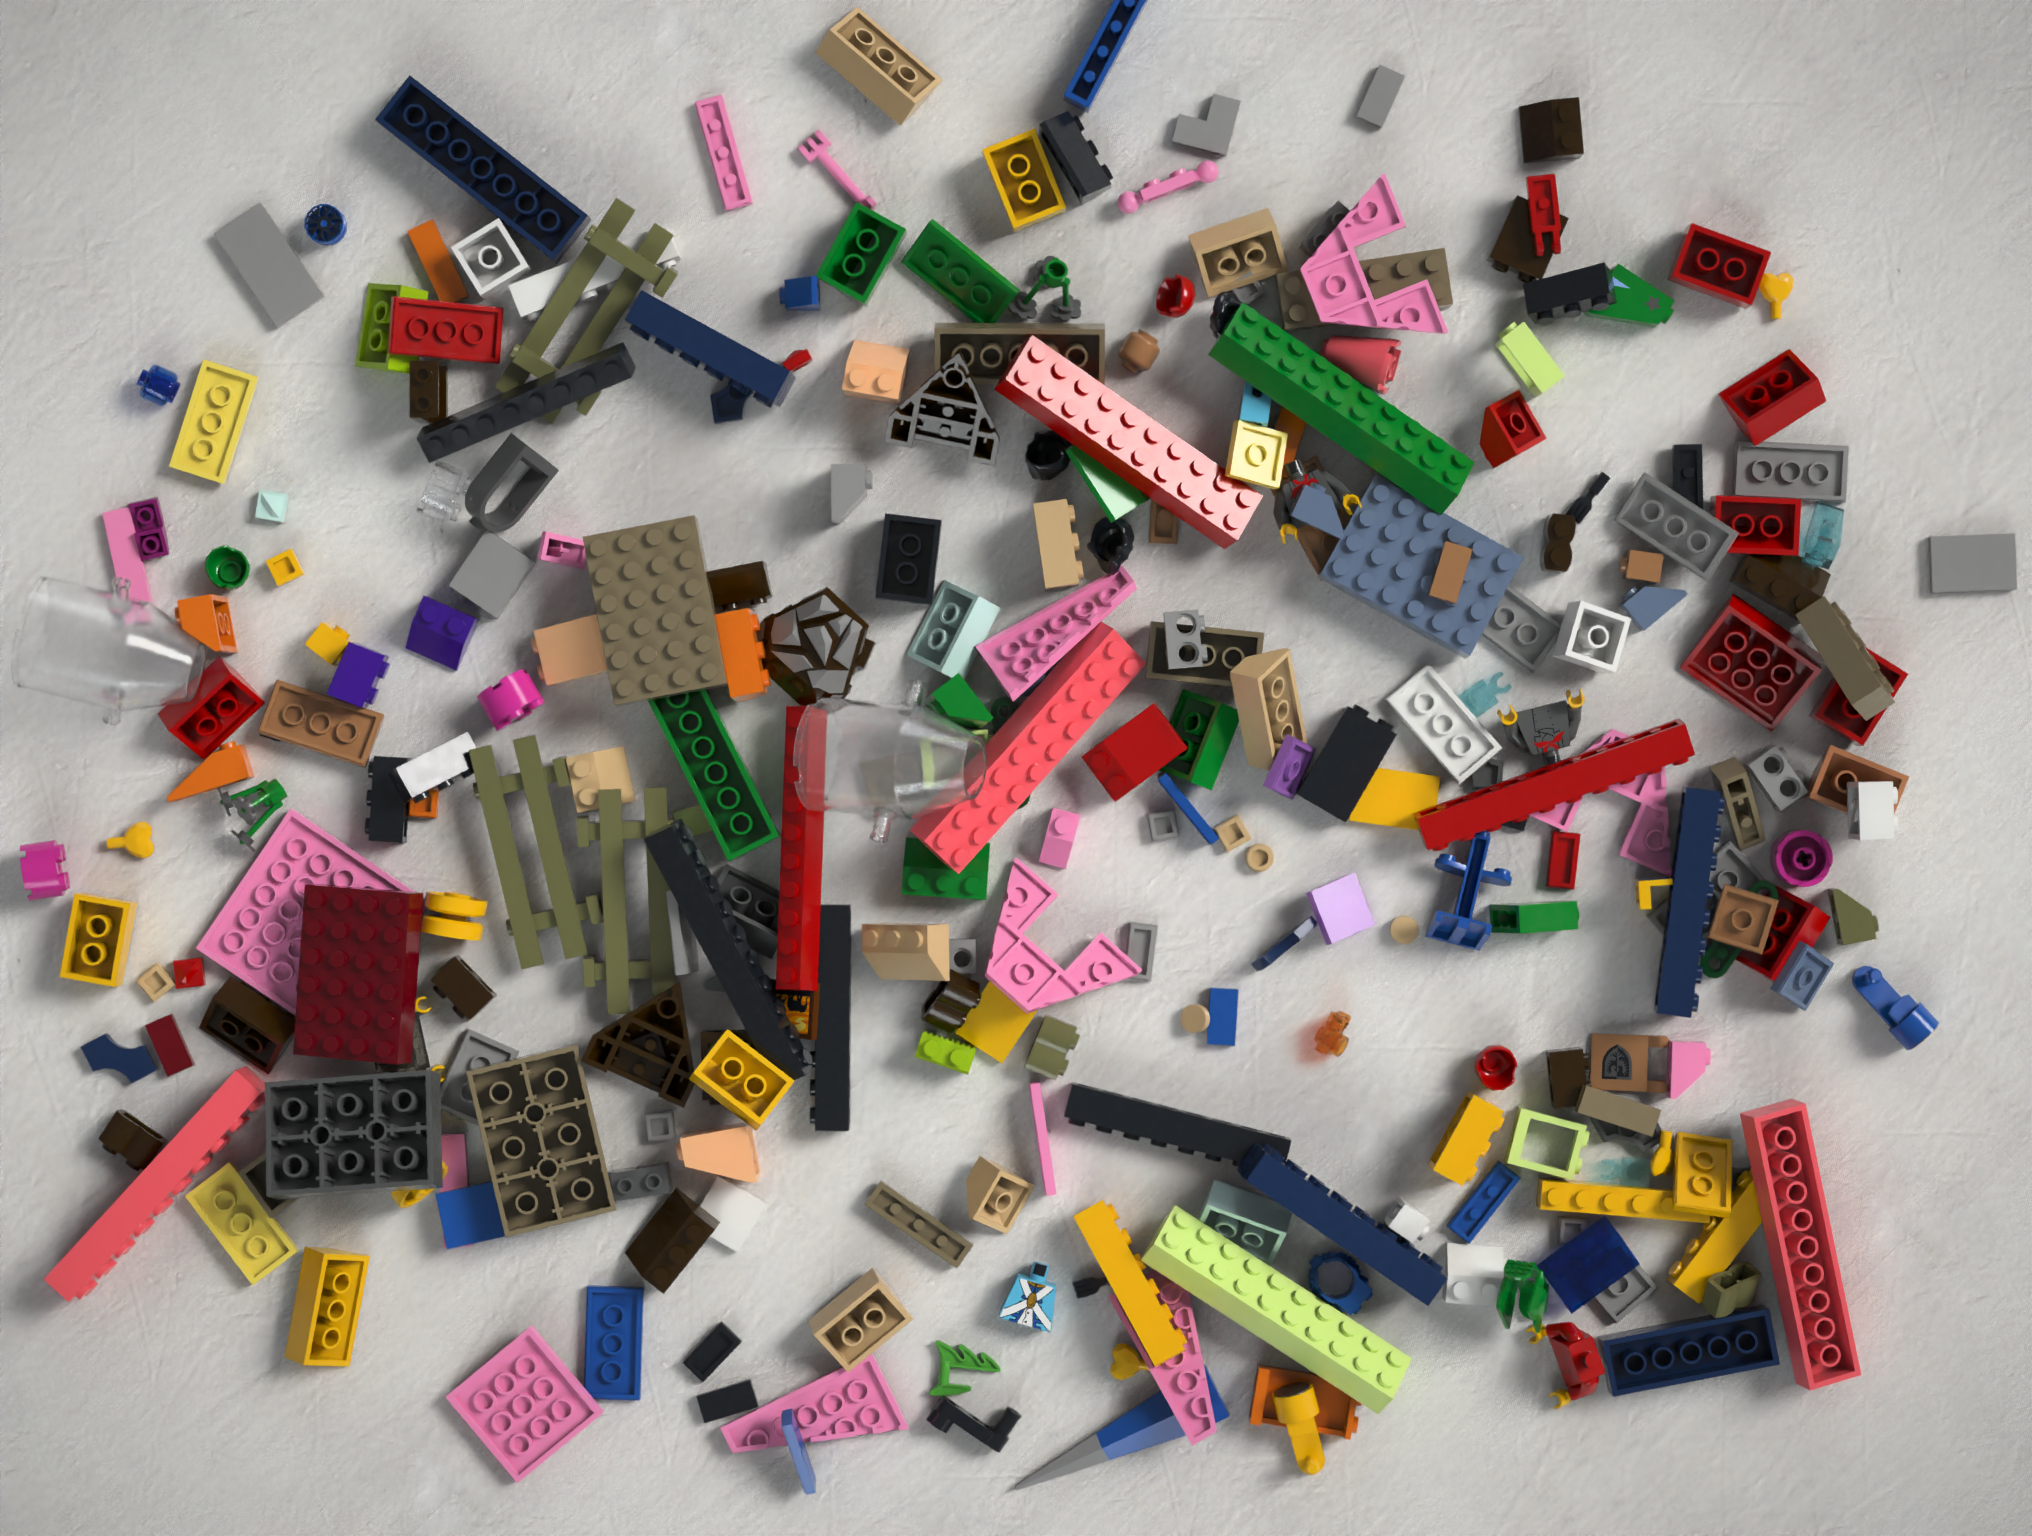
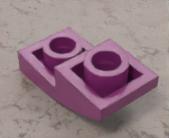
M158 497L130 502L129 508L136 530L134 535L141 561L169 555L167 534Z

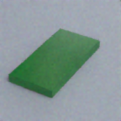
M934 219L928 222L901 261L902 264L975 323H997L1020 291V289Z

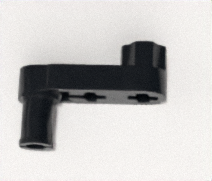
M942 1395L926 1420L944 1433H947L954 1423L991 1449L1000 1453L1010 1439L1008 1435L1022 1415L1007 1406L995 1426L990 1427L960 1405Z

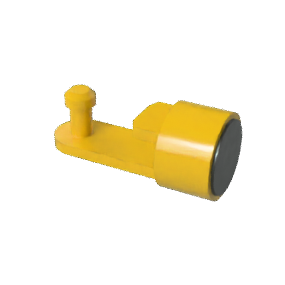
M1296 1382L1282 1386L1272 1393L1278 1421L1287 1426L1300 1470L1309 1475H1315L1324 1467L1325 1456L1314 1418L1319 1413V1407L1313 1384Z

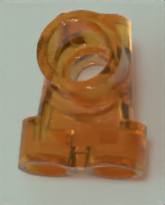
M1331 1011L1326 1021V1026H1322L1316 1033L1314 1040L1318 1044L1315 1050L1324 1055L1333 1054L1339 1057L1349 1042V1038L1342 1033L1347 1028L1351 1016L1342 1011H1337V1013Z

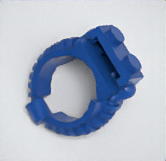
M1329 1251L1327 1254L1323 1253L1322 1256L1316 1254L1309 1261L1311 1269L1309 1268L1308 1283H1310L1311 1292L1329 1305H1335L1338 1311H1346L1350 1315H1356L1362 1308L1360 1306L1364 1300L1367 1302L1373 1296V1289L1368 1285V1278L1361 1275L1360 1266L1356 1264L1355 1260H1352L1351 1256H1347L1345 1253L1342 1254V1252L1336 1253V1251H1333L1331 1253ZM1338 1261L1350 1268L1352 1282L1349 1289L1343 1294L1334 1296L1320 1289L1318 1284L1319 1272L1317 1269L1323 1262Z

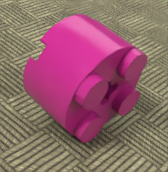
M525 669L499 680L500 683L486 688L477 696L479 703L497 732L509 726L511 721L515 719L520 721L532 714L533 710L545 703Z
M1788 831L1782 834L1771 846V867L1780 880L1790 885L1809 887L1820 883L1827 876L1833 862V854L1829 843L1819 834L1812 831ZM1799 852L1806 854V858L1803 859V865L1796 861V858L1799 857Z
M56 840L20 845V851L26 850V856L20 858L25 890L31 889L32 894L27 896L28 900L64 896L65 890L70 889L68 872H63L61 863L66 861L64 844L58 845Z

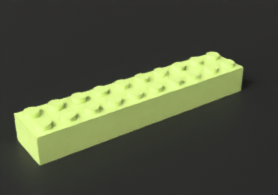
M1176 1205L1162 1220L1141 1259L1142 1262L1377 1414L1393 1400L1411 1362V1357Z

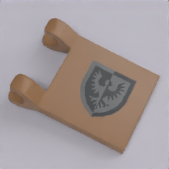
M1592 1033L1590 1066L1592 1087L1611 1091L1667 1092V1082L1664 1080H1647L1648 1047L1667 1048L1669 1045L1668 1037L1665 1035Z

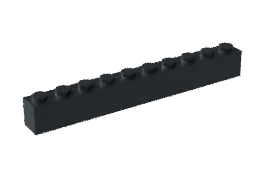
M678 819L653 831L644 841L757 1052L793 1080L805 1076L814 1067L812 1056L807 1049H804L796 1026L790 1023L786 1015L785 1005L774 993L771 979L768 975L764 974L759 965L757 953L750 948L743 927L736 922L732 906L721 894L719 882L714 875H711L706 865L704 854L701 850L697 849L690 828L684 824L682 819Z

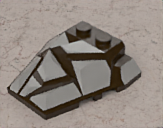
M828 587L803 598L799 603L793 606L790 604L780 612L767 615L762 620L760 630L756 631L758 642L762 641L765 649V658L761 659L763 670L767 669L770 678L799 705L815 704L819 708L834 711L851 691V677L856 673L858 665L855 663L857 656L862 653L869 625Z

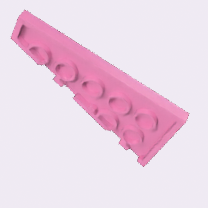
M1153 1270L1145 1276L1147 1280L1153 1278L1160 1291L1156 1295L1160 1304L1166 1303L1174 1318L1170 1319L1175 1330L1180 1328L1188 1342L1183 1345L1186 1351L1155 1367L1116 1294L1113 1293L1108 1297L1193 1446L1216 1433L1217 1428L1190 1292L1158 1271Z
M873 1353L850 1372H847L842 1366L720 1427L732 1453L760 1450L775 1446H788L781 1427V1413L783 1410L791 1408L803 1442H818L855 1437L856 1435L909 1429Z

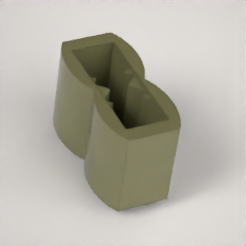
M1045 1014L1024 1068L1056 1080L1058 1075L1063 1076L1069 1060L1065 1059L1069 1049H1075L1080 1037L1076 1033L1077 1026Z
M1743 1261L1732 1265L1728 1271L1713 1274L1707 1281L1702 1307L1715 1318H1721L1730 1315L1735 1308L1750 1305L1755 1300L1761 1272L1748 1261Z

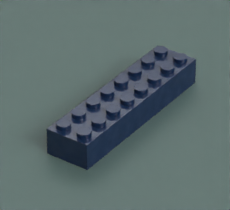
M410 75L375 119L383 128L500 218L556 264L592 220L585 212Z
M1691 787L1682 788L1671 878L1673 879V885H1670L1654 1003V1011L1658 1014L1691 1018L1692 1011L1697 1012L1699 995L1695 993L1696 983L1701 984L1703 967L1698 965L1699 955L1704 956L1706 950V939L1702 937L1703 927H1708L1710 911L1706 909L1707 899H1712L1714 882L1709 881L1710 870L1715 871L1718 855L1713 853L1714 842L1719 843L1721 826L1717 825L1718 814L1723 815L1725 798L1720 797L1721 791Z
M1255 1142L1236 1169L1248 1183L1427 1306L1430 1305L1448 1279L1441 1272L1443 1267L1425 1252L1420 1256L1421 1252L1403 1237L1397 1240L1398 1236L1380 1221L1375 1225L1376 1221L1367 1212L1358 1206L1352 1209L1353 1205L1335 1190L1330 1194V1189L1312 1174L1307 1178L1308 1174L1292 1160L1288 1159L1285 1163L1283 1161L1285 1158L1267 1143L1262 1147Z

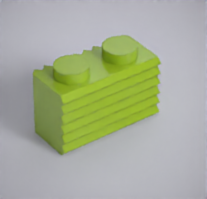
M925 1029L922 1032L914 1057L968 1075L976 1052V1046H971L970 1043L965 1044L964 1041L960 1043L959 1039L955 1041L954 1038L949 1039L948 1036L944 1037L943 1034L939 1036L938 1032L934 1034L933 1031L928 1032Z

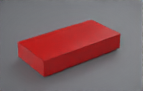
M1551 830L1546 887L1575 889L1581 834Z

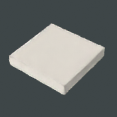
M718 1175L700 1206L720 1221V1224L710 1237L739 1252L767 1203Z

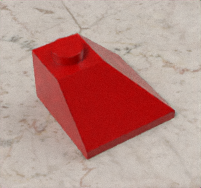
M1520 390L1485 408L1479 445L1493 469L1547 439Z

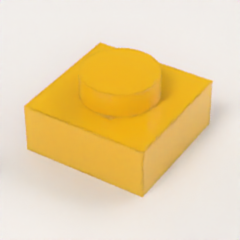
M289 549L266 560L271 574L279 587L305 575L293 549Z

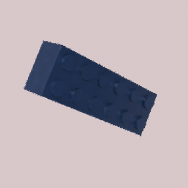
M642 290L625 319L631 325L629 330L634 332L635 335L646 341H649L650 337L656 339L654 343L659 348L672 355L676 350L680 353L679 357L683 361L698 368L699 364L705 366L703 370L720 381L724 377L729 379L728 384L747 395L748 391L753 392V397L769 408L773 404L781 407L796 379L791 371Z
M1763 1304L1736 1309L1730 1315L1721 1318H1715L1710 1314L1597 1336L1608 1392L1613 1397L1780 1365L1770 1310Z

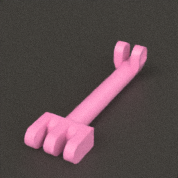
M819 129L814 133L817 139L821 141L818 145L811 137L806 140L812 148L810 152L802 144L797 147L809 163L818 158L855 202L871 210L875 208L876 202L870 196L866 197L825 151L831 146V143Z

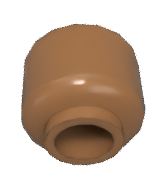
M1140 329L1137 333L1130 332L1118 350L1119 357L1124 360L1121 365L1133 373H1136L1138 369L1148 371L1160 352L1158 345H1156L1158 340Z

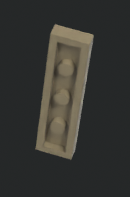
M882 1180L865 1203L870 1209L956 1268L959 1267L973 1247L970 1241Z

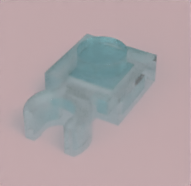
M1502 672L1494 674L1490 679V684L1486 685L1483 679H1481L1459 695L1462 702L1476 718L1498 703L1494 695L1506 693L1511 689L1512 686L1510 684L1504 688L1497 686V679L1503 676Z
M1622 1157L1621 1165L1617 1164L1614 1160L1603 1159L1602 1164H1610L1612 1166V1173L1609 1175L1601 1174L1600 1178L1609 1181L1620 1177V1185L1649 1187L1651 1159Z

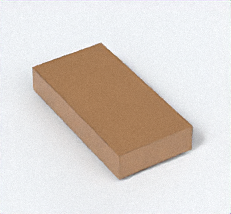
M1448 541L1444 542L1428 596L1452 604L1457 603L1473 549Z

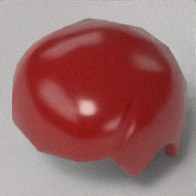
M1177 274L1175 275L1176 278L1166 277L1163 280L1156 296V309L1158 313L1171 318L1184 316L1193 306L1196 296L1194 284L1187 277Z
M1502 1045L1486 1046L1477 1055L1474 1071L1479 1081L1485 1087L1493 1091L1504 1090L1515 1082L1514 1073L1518 1065L1511 1050Z

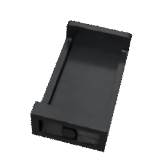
M1356 704L1353 708L1345 707L1340 720L1304 782L1296 792L1298 796L1343 822H1347L1397 735L1392 732L1394 726L1380 718L1377 722L1367 717L1369 712Z

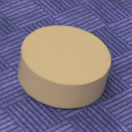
M1254 844L1247 850L1245 860L1250 869L1263 872L1272 866L1274 855L1267 845Z
M1399 916L1390 925L1391 937L1401 944L1413 942L1419 932L1416 921L1409 916Z
M1199 1004L1189 1005L1182 1011L1181 1024L1186 1031L1199 1033L1206 1030L1209 1026L1210 1014L1204 1006Z

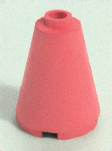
M1332 335L1329 340L1325 339L1323 341L1320 356L1326 358L1330 363L1349 374L1359 383L1377 393L1385 395L1389 388L1384 386L1387 380L1393 381L1397 370L1401 350H1397L1396 347L1401 345V341L1388 338Z

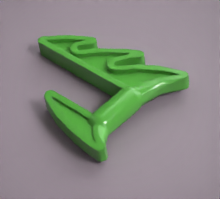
M936 1340L935 1343L940 1352L938 1382L933 1389H930L929 1394L947 1396L971 1390L969 1385L949 1383L951 1367L1000 1372L1001 1368L984 1352L980 1354L984 1361L981 1362L970 1349L963 1344H959V1349L964 1355V1358H962L950 1345Z

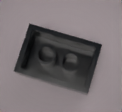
M885 513L876 599L932 606L942 520Z

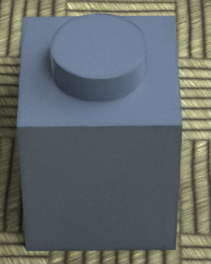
M1311 482L1310 486L1302 484L1288 516L1343 540L1345 533L1332 497L1325 494L1327 488Z
M1634 586L1622 596L1624 602L1619 606L1640 631H1645L1688 594L1685 590L1644 586L1637 590Z

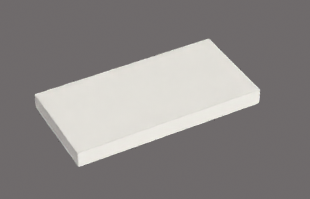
M1429 663L1385 699L1458 785L1463 783L1502 749L1499 743Z

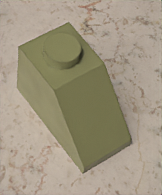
M1837 888L1827 889L1837 944L1847 945L1876 939L1875 932L1879 931L1877 917L1875 915L1872 916L1869 909Z

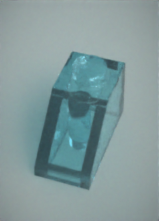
M1817 501L1803 545L1802 562L1829 570L1841 545L1844 509Z

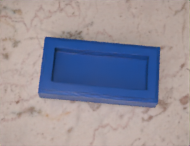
M1210 987L1208 1011L1210 1023L1207 1028V1044L1235 1046L1238 989Z

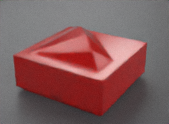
M807 349L795 350L782 363L785 369L793 373L811 363L813 359Z
M203 957L173 961L176 989L206 985Z

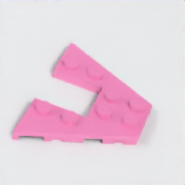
M1385 173L1380 176L1300 268V273L1320 323L1446 334L1448 333L1447 327L1427 279L1374 300L1354 251L1355 247L1406 227Z
M1610 729L1583 752L1628 737V735L1615 729ZM1663 766L1662 771L1656 774L1646 775L1644 773L1635 776L1633 782L1620 785L1618 782L1608 787L1609 790L1640 803L1618 855L1671 877L1670 839L1668 833L1669 818L1666 799L1667 784L1665 766ZM1581 800L1570 804L1562 802L1555 805V809L1546 813H1539L1537 811L1529 814V816L1568 832Z
M1016 857L1012 862L984 975L989 981L1027 1014L1131 978L1142 971L1136 963L1101 932L1065 971L1030 941L1023 933L1055 900L1058 894Z

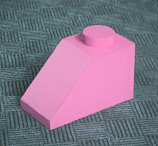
M1053 807L1039 862L1066 869L1080 814Z
M1669 1040L1666 1092L1668 1098L1676 1099L1705 1072L1706 1065L1710 1064L1711 1059L1710 1048H1706L1705 1042Z

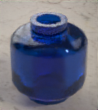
M156 364L152 365L149 371L143 369L136 383L141 386L140 396L159 406H164L167 402L172 404L181 385L180 382H177L178 376L175 372Z

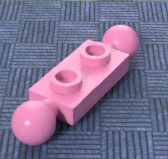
M1206 160L1201 162L1195 171L1186 172L1185 168L1170 173V179L1160 182L1159 179L1151 180L1143 184L1144 189L1140 190L1139 193L1123 192L1117 200L1118 208L1123 213L1131 214L1142 203L1146 204L1195 185L1198 181L1211 183L1218 177V167L1214 162Z

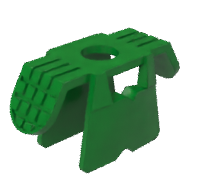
M1508 1259L1504 1266V1277L1497 1295L1496 1309L1505 1329H1510L1518 1287L1520 1291V1312L1527 1319L1533 1320L1536 1333H1540L1543 1315L1547 1311L1549 1284L1545 1280L1544 1272L1539 1270L1534 1262L1528 1263L1518 1260L1515 1262ZM1529 1277H1532V1278H1534L1535 1280H1526V1279L1529 1278Z

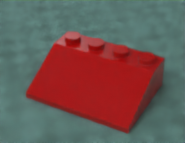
M1733 593L1713 618L1680 665V668L1772 732L1820 674L1824 666V660L1813 648Z

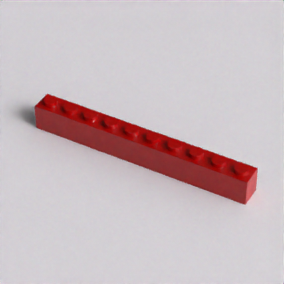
M786 706L776 989L818 991L828 709L814 706Z
M1676 719L1415 812L1413 815L1423 845L1427 850L1439 851L1449 846L1448 843L1458 839L1460 842L1473 839L1475 833L1484 830L1486 832L1496 831L1502 827L1501 824L1524 821L1529 818L1528 815L1531 813L1552 811L1555 809V805L1566 802L1570 804L1582 799V795L1587 793L1599 794L1609 789L1608 786L1618 782L1620 785L1633 782L1635 776L1644 773L1646 775L1656 774L1662 771L1663 766L1684 764L1689 761L1688 757L1695 755L1686 724L1682 720Z

